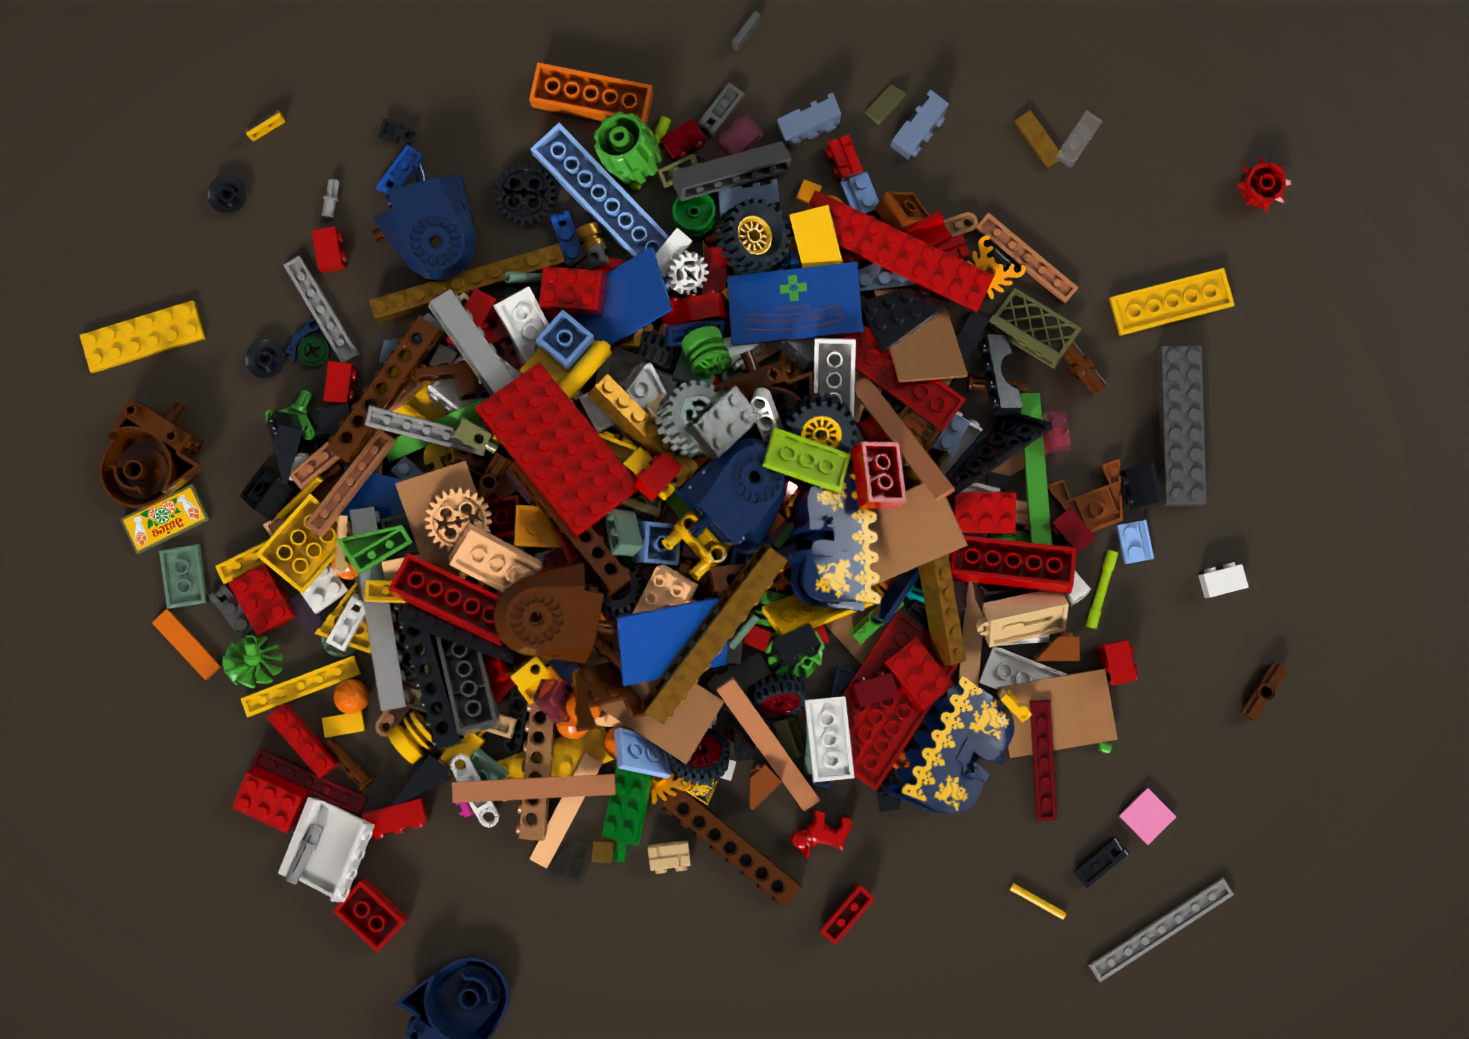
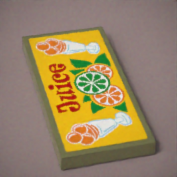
M191 484L170 494L157 504L141 508L120 520L136 554L139 555L209 521L210 518L195 486Z

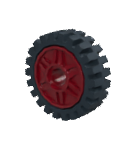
M777 674L776 677H773V675L768 676L769 679L763 678L761 682L757 681L754 683L755 686H751L747 692L748 699L765 721L769 718L771 721H774L776 718L781 720L784 716L786 718L791 717L790 714L795 715L798 711H802L803 707H805L804 701L809 700L804 680L799 676L796 677L794 674L791 676L789 674H784L783 676Z
M708 728L687 764L670 754V764L673 772L677 773V777H683L685 782H688L690 779L691 784L694 785L696 781H699V785H704V781H707V784H711L713 779L716 782L720 776H724L725 771L727 772L730 761L728 741H725V737L723 735L720 736V732L717 730L713 733L712 728Z

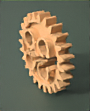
M459 486L458 491L454 492V489L450 487V493L448 494L445 490H442V497L437 494L435 495L437 502L430 501V505L433 508H426V512L431 514L425 516V520L430 522L425 525V528L432 529L428 532V536L435 535L433 543L440 541L439 548L447 545V552L452 547H455L465 530V526L470 523L468 512H463L460 509L463 504H470L472 506L471 514H475L480 508L478 516L483 522L474 518L473 523L484 531H490V527L486 524H491L492 519L486 517L491 515V511H485L489 505L488 503L481 504L484 497L482 496L477 499V492L475 491L471 495L469 488L462 492L461 486ZM443 508H449L452 511L449 516H446L448 527L456 530V533L452 536L445 534L446 528L444 525L436 531L438 529V522L433 518L443 521V516L440 514ZM456 516H460L461 523L457 524V521H455Z

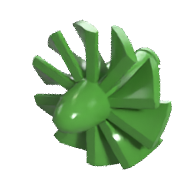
M816 630L814 632L821 643L820 650L811 658L806 656L800 659V662L794 665L791 675L794 674L796 677H802L801 665L804 668L806 678H808L816 667L815 663L819 666L821 665L824 644ZM777 632L771 635L775 639L780 637ZM772 641L766 648V654L771 653ZM768 657V664L771 669L779 664L774 657ZM788 665L781 667L775 673L783 676L788 673L790 667Z
M248 635L242 638L236 645L232 642L227 649L226 655L223 656L225 675L227 674L235 685L241 683L250 688H255L256 683H271L273 680L263 671V668H266L273 676L280 673L283 667L270 665L266 662L271 660L283 662V654L278 653L272 656L265 654L279 649L280 646L269 642L261 650L260 646L268 639L266 636L256 638L253 635Z

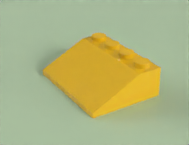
M311 493L255 554L302 594L335 558L337 519L323 537L304 525L321 504ZM350 530V534H347L346 537L352 536V530Z

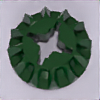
M308 336L300 342L298 356L305 365L315 367L323 365L328 360L330 350L328 343L323 338ZM310 345H311L312 347H314L315 349L320 348V349L317 351V354H318L317 356H318V358H317L316 356H314L313 354H312V355H309V353L312 352Z

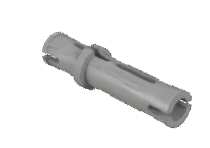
M315 823L311 824L306 838L302 839V846L285 878L286 881L298 884L313 850L317 848L316 843L324 830L322 826Z

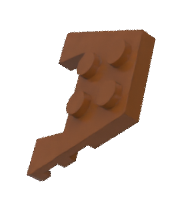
M1120 459L1101 465L1108 483L1104 487L1071 498L1063 479L1047 485L1048 491L1064 510L1071 507L1091 532L1123 521V506L1120 484Z

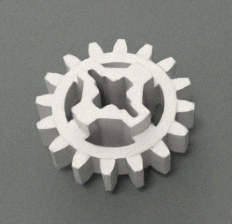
M686 250L684 255L678 252V258L672 257L673 263L667 264V267L670 268V271L665 272L670 277L667 279V282L671 284L672 289L677 290L680 294L684 292L689 295L690 290L697 293V287L703 288L702 281L707 282L704 275L709 274V271L704 268L708 264L703 261L704 258L693 251L690 253Z

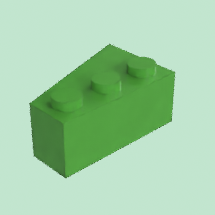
M402 525L336 540L357 575L413 543Z

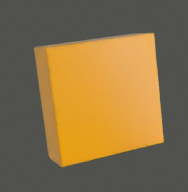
M804 179L797 199L809 203L814 191L820 192L822 186Z

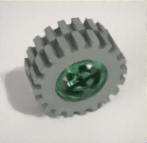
M693 380L687 384L686 382L667 394L659 403L661 406L657 408L656 414L660 416L656 418V424H661V427L657 429L658 434H664L665 438L662 439L664 444L668 442L672 444L669 448L674 452L679 449L678 455L684 456L688 453V457L703 456L720 446L727 439L726 436L731 433L732 429L728 427L733 425V419H729V416L733 412L732 408L727 409L726 407L729 401L728 399L722 400L720 390L717 392L713 391L714 385L709 384L705 387V381L696 383ZM702 410L703 413L697 417V413ZM696 418V422L690 425V422Z

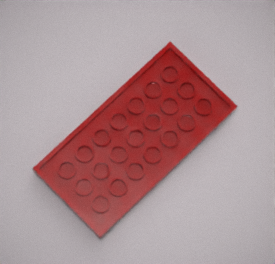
M540 362L475 407V412L577 537L639 491L634 486L637 482L636 479Z
M898 611L840 696H845L854 776L874 790L879 788L933 705L932 703L923 711H919L896 683L899 693L898 697L858 709L851 685L856 684V679L867 676L869 680L875 678V673L885 671L886 669L882 663L913 638L917 637L934 659L930 633ZM959 663L939 666L950 678Z

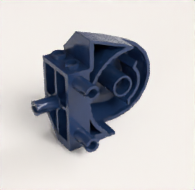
M419 163V167L415 164L412 168L417 183L388 189L389 195L386 196L389 208L391 207L392 210L377 215L373 219L399 256L415 273L426 279L437 281L452 279L461 274L470 265L476 251L474 219L464 180L461 175L437 177L428 180L425 163ZM435 237H441L442 243L438 247H434L432 244Z
M746 438L724 447L713 459L706 460L675 490L681 500L699 517L687 529L689 533L692 532L691 535L694 538H698L708 527L723 545H739L746 539L754 549L760 547L782 504L787 491L789 476L762 466L768 447L767 441ZM750 472L754 474V482H751L749 479Z
M469 956L447 964L415 986L395 1004L413 1015L405 1026L408 1029L405 1033L408 1039H490L506 1015L510 1002V986L505 974L497 964L485 958ZM468 991H473L477 998L470 999Z

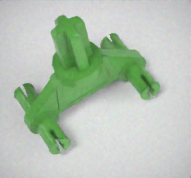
M302 390L295 404H291L290 407L279 411L298 415L303 428L302 435L304 439L312 443L315 441V431L307 417L308 411L306 410L312 398V393ZM267 410L265 412L266 422L269 416L273 415V411Z

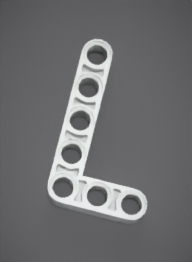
M758 388L753 393L750 405L762 439L769 443L770 434L774 427L781 430L784 429L770 391L766 388ZM757 399H763L765 402H760Z

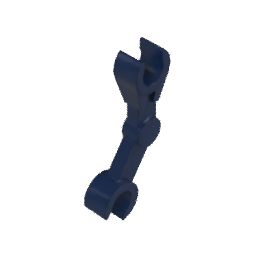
M309 319L303 329L292 334L290 345L284 351L285 361L287 356L292 354L290 362L292 364L296 362L297 347L301 339L311 332L316 333L320 330L319 325L314 329L310 328V325L316 320Z

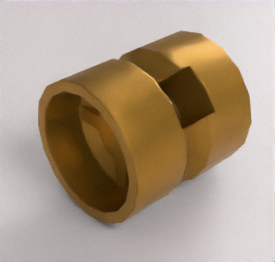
M598 222L585 224L575 230L579 242L583 243L581 247L583 253L597 243H604V252L608 250L605 239L601 237L603 233Z

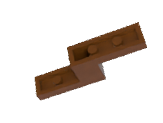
M466 360L451 365L449 363H441L435 367L423 365L414 370V383L454 378L459 401L491 397L483 384H479L478 377Z

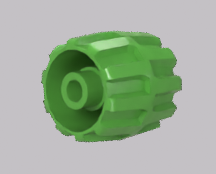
M621 111L616 112L615 115L609 118H604L599 129L595 130L594 139L596 144L594 148L609 173L628 185L632 181H637L639 184L644 183L648 175L654 176L658 170L656 164L661 162V152L657 140L649 127L633 113L624 114Z

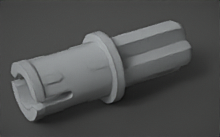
M328 180L326 195L323 196L324 205L321 216L324 218L334 219L336 202L339 201L337 196L340 181Z

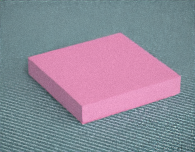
M1147 787L1118 815L1147 845L1176 818Z

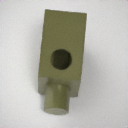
M461 416L452 431L454 437L480 452L486 449L494 454L500 444L490 438L492 434L463 416ZM476 434L482 436L480 441L474 440Z

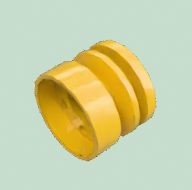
M414 710L410 713L411 719L408 717L403 719L407 728L397 724L387 733L389 740L398 752L413 765L425 756L422 746L429 751L434 749L431 739L433 735L432 729L428 727L426 718Z

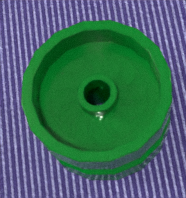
M706 194L681 201L679 196H677L672 209L675 230L676 228L680 229L691 240L703 239V235L710 234L715 227L716 207L713 199Z

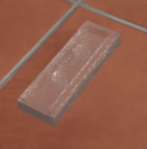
M1086 110L1055 158L1071 168L1102 123V120Z

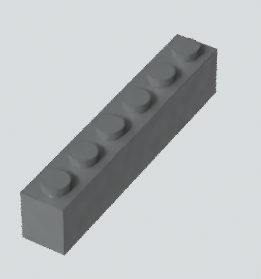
M782 141L771 143L766 146L673 171V186L680 200L685 201L788 172L791 166V156Z

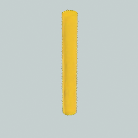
M316 476L276 515L277 518L283 520L323 482V479L320 476Z
M1015 883L1011 884L1010 891L1062 920L1065 918L1067 913Z

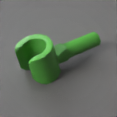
M1107 741L1100 742L1098 749L1105 754L1110 753L1112 744Z

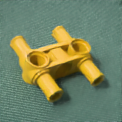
M690 511L676 522L673 531L662 540V543L667 549L672 550L683 539L700 558V562L689 571L695 580H699L711 567H716L725 560L728 550L733 545H723L708 528L698 538H694L691 535L692 532L689 533L685 527V521L691 526L699 517L693 511ZM712 551L716 553L717 560L712 557Z

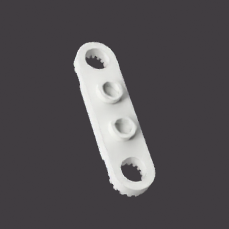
M459 753L453 756L450 761V769L457 782L482 781L467 755ZM458 759L464 760L466 767L458 769L455 766V761ZM493 801L469 802L481 825L490 828L497 824L499 812ZM485 812H491L494 814L495 819L488 822L484 819L483 815Z

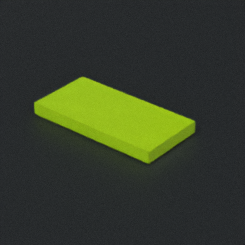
M774 427L762 466L840 493L851 454Z

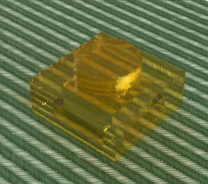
M593 841L592 862L612 863L614 842Z

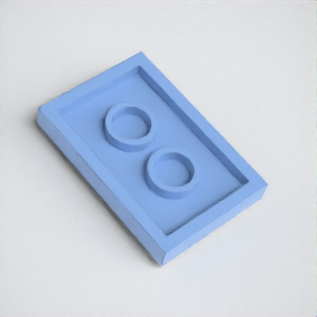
M623 728L614 730L619 769L662 778H668L672 775L668 752L636 731Z

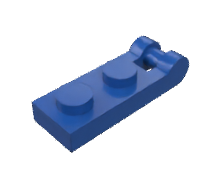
M407 144L379 181L376 190L380 193L384 192L388 196V189L404 186L414 172L412 166L415 164L418 166L424 159V156ZM390 181L394 183L392 188L388 186Z
M566 209L563 210V213L551 214L550 218L566 264H569L583 252L569 210ZM566 220L567 225L560 227L558 222Z

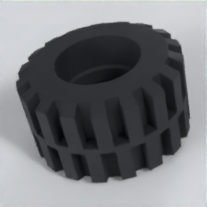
M643 331L640 347L631 349L628 354L629 358L643 364L651 362L654 368L668 374H673L682 348L679 345L667 346L666 336Z
M621 563V565L627 567L632 579L629 581L631 583L630 593L624 599L613 600L611 596L608 597L597 581H594L597 584L595 587H598V590L604 593L602 608L614 617L632 614L647 586L640 573L634 567L627 566L625 563ZM605 567L607 574H614L612 568Z

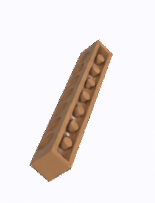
M559 684L547 692L548 699L544 703L539 699L531 705L527 703V712H530V718L526 720L525 732H528V740L524 741L523 751L526 752V760L522 762V772L525 773L524 778H531L533 772L539 773L540 777H551ZM539 711H543L546 714V719L542 723L536 718ZM538 731L544 734V740L541 743L535 740V734ZM535 752L542 754V761L540 763H536L533 760ZM540 798L537 803H532L529 799L519 801L518 813H521L520 821H517L516 834H519V839L538 841L546 839L549 798ZM529 813L536 815L537 821L535 824H531L528 821L527 816Z

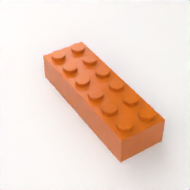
M537 62L529 101L532 108L602 121L606 117L609 118L615 115L616 112L622 111L624 114L633 113L647 125L654 92L653 85Z

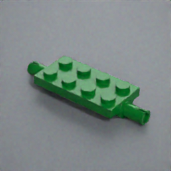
M618 764L615 770L616 794L610 795L601 836L617 842L613 860L625 862L628 845L639 846L653 775L619 769Z

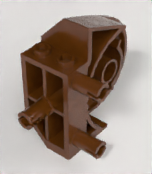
M749 350L740 354L747 373L717 383L714 386L716 392L721 391L722 400L728 399L729 401L726 407L727 409L732 408L733 412L729 416V419H733V425L729 428H734L737 439L756 438L763 440L750 405L754 391L758 388H766L770 391L784 429L785 417L788 418L787 412L789 408L794 409V403L797 400L802 403L804 401L803 396L808 395L809 399L814 398V370L793 377L792 373L795 370L792 362H788L787 358L758 368L753 352ZM757 399L760 402H765L763 399Z
M130 397L105 435L112 440L103 452L99 464L100 483L112 501L124 507L135 509L152 506L175 492L206 468L193 458V455L200 451L203 440L175 423L186 408L184 405L174 400V403L164 416ZM141 467L140 474L137 475V470Z
M581 561L534 570L535 574L516 579L503 589L496 600L493 611L494 626L499 638L510 649L521 654L586 663L594 647L596 632L612 634L614 631L608 628H614V621L599 620L604 593L600 592L599 588L593 584L585 583L584 563ZM533 612H539L538 618L534 621H531V614Z

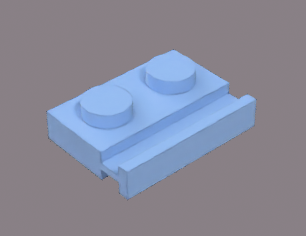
M867 172L840 182L850 207L865 214L876 211L875 206L879 203V200Z
M1146 520L1116 526L1124 564L1154 559Z

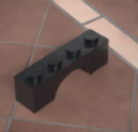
M987 334L978 342V351L982 361L981 368L985 376V388L989 397L988 404L992 415L1013 416L1022 409L1019 389L1008 384L1001 372L1002 361L1011 354L1008 335Z

